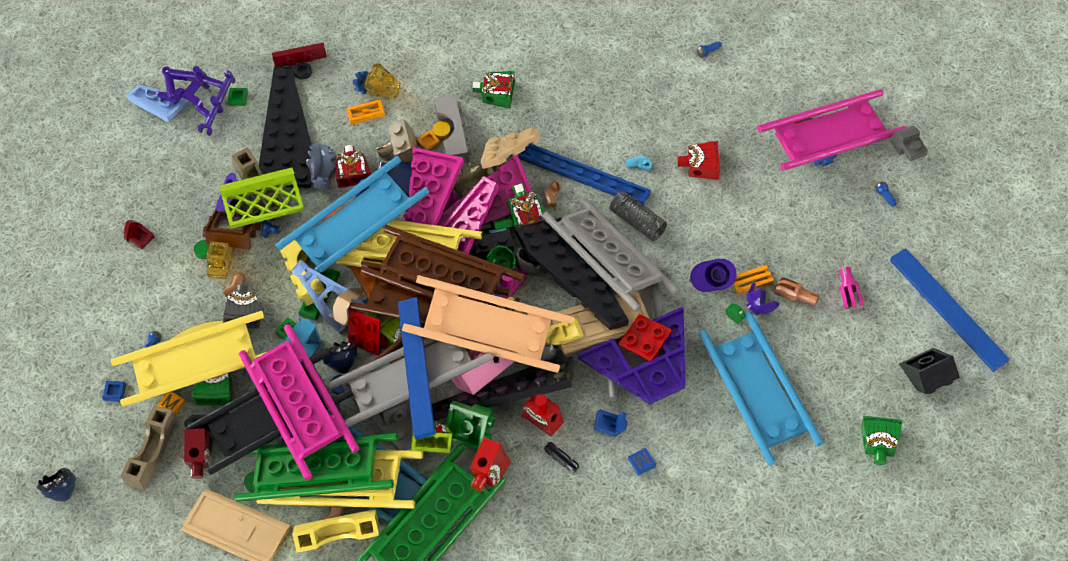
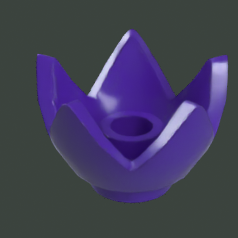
M753 282L747 293L746 300L749 303L746 307L757 316L760 313L765 315L774 311L780 303L776 301L765 303L766 291H762L760 288L754 290L756 283Z

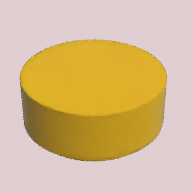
M437 122L432 128L433 133L439 140L447 139L451 134L450 125L447 122Z

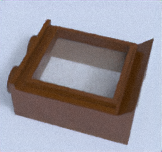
M215 209L213 215L209 217L207 226L203 228V237L206 238V245L251 249L250 238H255L256 230L260 231L261 227L260 223L256 222L230 229L226 211ZM235 213L232 221L241 220L243 215Z

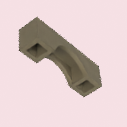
M248 147L231 156L232 165L242 180L263 175L257 160ZM268 190L264 195L272 198L276 191ZM280 194L275 199L281 203L284 202ZM261 198L258 204L265 208L269 201ZM272 203L268 210L272 212L278 211L280 206ZM280 217L272 218L269 220L270 222H272Z
M153 406L146 421V434L142 447L136 456L128 459L120 475L127 486L146 490L178 421L172 410Z

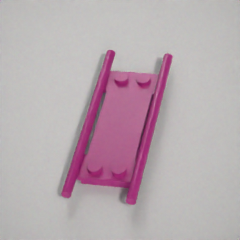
M879 89L758 125L757 130L761 133L775 129L777 139L791 160L780 164L781 170L785 171L891 138L894 132L907 127L901 126L892 130H886L867 101L883 96V90ZM848 106V109H844L838 112H834L828 115H824L818 118H814L808 121L795 124V122L801 121L807 118H811L817 115H821Z
M289 324L284 327V330L291 342L286 341L254 359L253 363L245 350L240 351L239 356L305 480H310L313 475L303 458L344 436L352 453L358 452L360 448L295 331ZM301 361L303 362L306 370L308 371L311 379L313 380L316 388L318 389L321 397L323 398L326 406L328 407L331 416L328 414L325 406L323 405L320 397L318 396L315 388L313 387L310 379L308 378L305 370L303 369L300 363ZM263 383H265L266 387L268 388V390H269V392H270V394H271L273 400L275 401V403H276V405H277V407H278V409H279L281 415L283 416V418H284V420H285V422H286L288 428L290 429V431H291V433H292V435H293V438H292L291 434L289 433V431H288V429H287V427H286V425H285L283 419L281 418V416H280V414H279V412H278L276 406L274 405V403H273V401H272V399H271V397H270V395H269L268 391L266 390V388H265V386H264Z

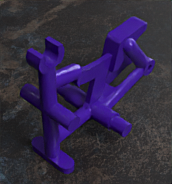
M168 66L163 67L162 73L165 78L167 92L157 91L158 97L174 104L178 103L181 98L192 102L196 106V111L206 117L205 123H201L198 126L199 133H202L204 128H208L206 134L208 136L212 135L211 125L216 114L223 112L221 103L230 84H234L236 81L233 74L225 70L224 75L226 78L223 82L208 77L198 66L193 67V72L170 69ZM174 79L190 81L191 84L186 90L180 87L175 90ZM210 85L220 88L217 97L212 96L210 98L212 103L210 111L204 108L202 101L194 95L200 86L204 89H208Z

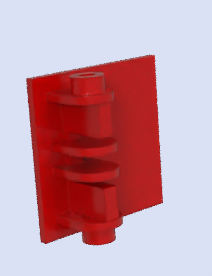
M349 309L348 342L355 341L358 348L379 356L380 348L387 345L385 337H380L381 320Z
M638 314L618 346L652 361L660 356L658 351L672 332V329Z

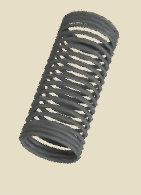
M625 191L619 192L610 203V210L625 220V222H628L640 233H643L651 241L660 238L667 227V221L647 209V207L639 203L632 196H629Z

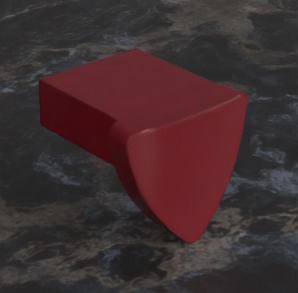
M135 220L126 221L124 239L127 242L130 241L140 249H143L155 238L154 234Z

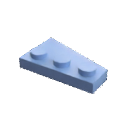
M142 85L136 86L127 94L129 101L167 122L173 119L190 103V101L181 98L176 104L160 99L156 94L159 89Z

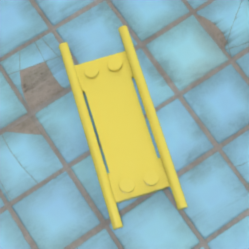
M392 220L387 224L458 250L461 237L482 238V232L400 220ZM383 227L334 264L360 267L362 261L382 264L380 262L367 261L364 258L384 261L397 236L384 232Z
M263 312L252 313L111 359L112 366L132 361L140 393L121 399L122 407L244 368L245 366L239 356V352L242 350L247 352L253 363L254 359L265 353L255 355L246 324L264 318ZM222 331L224 332V333H222V334H219V335H216V336H213V337H210V338H207V339H204V340H200V341H197V342H194V343H191V344H188V345H185V346H182V347H179V348H176V349H173V350H169V351H166V352H163V353H160V354H157V355L155 354V353H157V352H160V351H163V350H166V349H169V348H172V347H175V346H179V345H182V344H185V343H188V342H191V341H194V340H197V339H200V338H203V337H206V336H210V335H213V334H216V333H219V332H222Z
M376 450L373 481L393 479L394 488L319 494L366 496L369 499L297 496L257 500V504L414 509V500H394L401 459H422L423 451ZM345 481V482H334V483H323V484H312V485H301V486H290V487H279V490H282V489H293V488H304V487H315V486H326V485H337V484H348V481Z

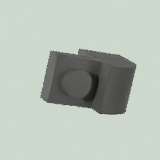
M910 126L893 133L891 142L899 155L905 153L909 160L912 161L926 156L928 153L927 148L919 137L920 131L915 126Z

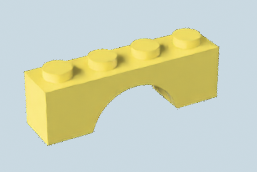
M295 240L280 250L283 258L288 259L285 264L289 273L298 262L302 260L305 263L309 258ZM294 274L291 275L294 286L298 285L299 288L296 289L299 300L303 299L307 306L313 304V300L299 278ZM317 278L310 283L311 288L318 295L325 289L322 281Z
M376 509L296 525L292 534L298 553L317 549L325 543L338 539L356 538L360 540L379 536L380 526Z

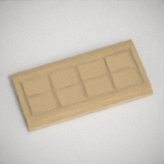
M638 291L629 294L641 306V309L637 312L618 294L614 295L629 322L628 326L609 330L602 324L588 307L584 308L582 305L557 311V313L577 318L584 335L572 342L561 344L560 347L564 355L597 346L612 338L614 340L621 339L638 314L649 318ZM551 319V325L562 323Z
M205 489L182 525L181 531L247 561H272L291 526Z

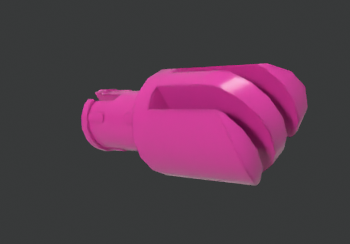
M844 267L839 269L842 280L840 292L844 308L849 309L845 294H849L852 308L856 307L853 294L857 292L860 306L864 305L859 284L853 279L851 267H846L847 274H845Z

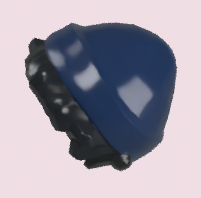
M342 341L341 344L334 342L333 347L328 349L331 355L322 359L323 364L338 373L347 372L354 364L357 356V343L355 341L348 343Z
M61 468L50 477L44 475L42 480L38 481L36 488L41 491L45 498L64 502L69 500L74 492L76 477L71 470Z

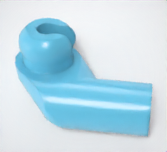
M644 156L625 160L627 168L637 166L648 171L653 166L652 161Z

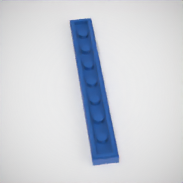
M530 143L525 147L526 150L517 154L520 160L616 196L621 191H625L629 196L642 203V205H645L651 194L650 189Z
M906 248L891 257V263L992 372L1008 363L1009 358Z
M416 297L398 302L413 434L415 439L436 435L423 336L402 331L404 323L422 328L419 301Z

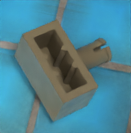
M403 119L388 126L390 142L376 148L381 158L394 152V155L398 156L402 162L411 163L413 161L412 149L413 147L418 148L413 128Z

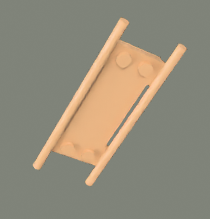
M418 275L416 283L434 287V295L424 328L404 323L402 331L486 354L490 352L493 356L558 373L560 365L543 361L541 356L551 319L571 324L572 316ZM460 294L478 300L486 301L489 303L512 308L515 310L527 312L528 315L484 304L481 302L469 300L466 298L458 297V295Z

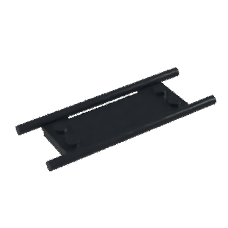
M328 348L311 356L310 360L314 366L315 363L331 354ZM301 362L303 369L305 370L323 405L325 406L326 410H328V407L326 406L323 398L321 397L303 362ZM257 388L248 391L185 426L186 429H198L208 424L225 458L207 468L210 475L282 436L261 397L229 413L234 408L260 395ZM349 388L333 397L332 400L337 405L354 394ZM268 392L281 418L283 419L288 431H290L270 392Z

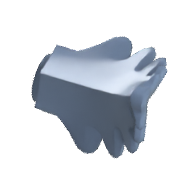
M313 143L310 146L312 151H308L312 159L306 160V164L311 172V182L314 183V188L328 190L329 186H331L329 177L336 170V163L332 162L336 155L330 154L333 152L330 146Z

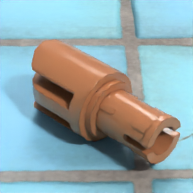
M781 277L774 290V294L793 302L801 300L813 306L817 304L820 295L804 289L803 284L785 277Z

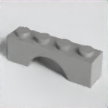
M455 94L434 98L438 122H447L454 129L453 134L443 141L445 154L462 157L464 163L469 162L468 155H472L470 144H466V140H468L467 130L462 128V126H465L464 116L459 114L462 111L461 102L456 100Z

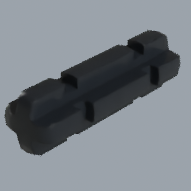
M549 442L544 448L545 452L550 456L552 455V458L563 467H567L570 473H575L579 468V464L574 459L571 460V457L560 448H556L557 446L553 442Z

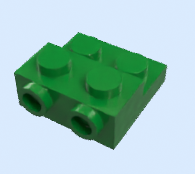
M452 401L446 426L452 432L451 441L478 450L483 438L491 440L492 434L489 433V428L493 427L496 419L495 416H492L493 410L478 404H474L471 407Z

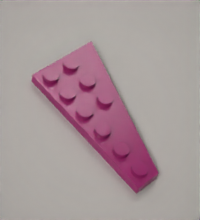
M413 147L409 198L424 187L430 193L409 208L407 219L408 222L437 226L464 164V159Z
M518 155L513 156L512 159L487 177L497 183L499 189L482 226L489 224L492 220L509 216L507 199L515 196L512 188L513 185L523 183L526 192L532 190ZM472 190L442 213L437 226H442Z
M483 176L442 226L479 231L499 189L497 183ZM461 237L458 251L469 254L475 239Z

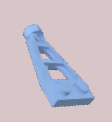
M301 260L293 267L291 272L299 278L324 320L340 333L348 324L344 326L328 316L333 313V310L328 309L324 302V296L330 291H334L339 295L345 291L353 292L311 269ZM306 269V273L304 275H301V273ZM316 278L326 284V288L319 295L310 286V283ZM359 298L356 300L351 299L353 302L364 304ZM347 309V317H348V320H349V309Z

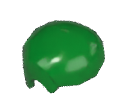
M497 246L491 249L487 255V261L511 270H514L516 267L515 255L506 246Z

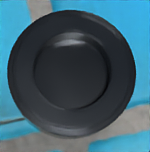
M301 62L294 67V73L298 79L303 80L311 76L312 69L310 64Z

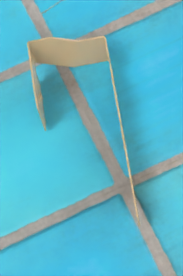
M352 287L348 290L353 293L345 291L340 294L333 305V313L328 316L344 326L348 324L347 309L350 303L353 302L351 299L356 300L364 295L362 293L364 291L361 288Z

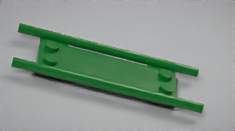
M398 433L356 436L354 439L360 448L356 453H352L345 438L336 439L303 458L313 475L310 480H305L286 443L264 445L248 454H257L253 481L254 492L235 494L236 502L394 488L393 479L373 481L376 443L398 441ZM345 481H348V484H337V485H326V486H315V487H304V488H293V489H282V490H279V487H290V486H301V485H312V484H323V483H334V482H345Z
M458 444L412 496L410 500L415 501V508H402L356 561H367L371 556L378 561H424L470 508L471 510L427 560L438 561L503 486L506 480L502 477L496 486H491L488 490L485 487L482 491L474 489L471 484L475 478L454 463L465 450L461 444Z

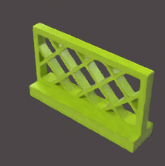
M293 168L219 185L230 229L304 211ZM293 184L294 188L290 193L282 190L284 186ZM268 190L276 191L272 198L264 195V193ZM279 193L287 196L283 203L275 200ZM254 194L257 198L254 202L246 199L247 196ZM261 198L269 201L265 208L257 205ZM232 199L239 200L235 207L229 205L227 201ZM290 199H293L297 201L299 205L290 207L287 204L290 201ZM242 203L250 205L247 212L239 209ZM272 203L280 206L278 211L272 212L268 209ZM254 208L262 211L258 216L250 215ZM235 213L243 215L241 220L232 221Z

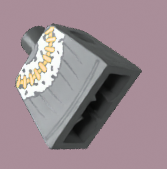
M244 284L237 285L236 292L230 291L223 314V323L259 312L256 293L248 292V287ZM261 319L247 323V328H259Z

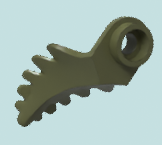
M470 162V170L465 167L461 168L462 175H458L453 190L458 193V196L462 192L465 196L468 190H472L483 176L487 178L506 162L484 169L482 165Z

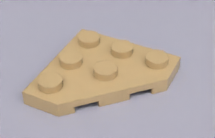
M528 128L522 133L516 134L513 132L502 138L493 137L486 142L481 159L482 168L500 165L506 161L509 155L516 156L526 150L525 147L529 143L532 145L538 143L541 136L539 128Z

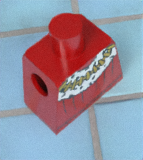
M718 141L688 146V156H677L678 167H689V177L719 180Z
M545 395L531 397L523 407L522 417L551 437L564 423L559 406Z
M483 438L470 467L475 476L471 484L474 489L482 491L486 484L492 487L496 486L510 466L511 461L501 443Z

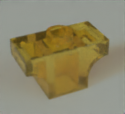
M380 63L373 64L372 71L368 73L364 87L376 97L384 95L396 98L401 83Z
M210 241L206 255L208 277L227 279L235 248L229 246V243Z

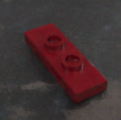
M324 42L274 52L272 53L275 67H283L327 58Z

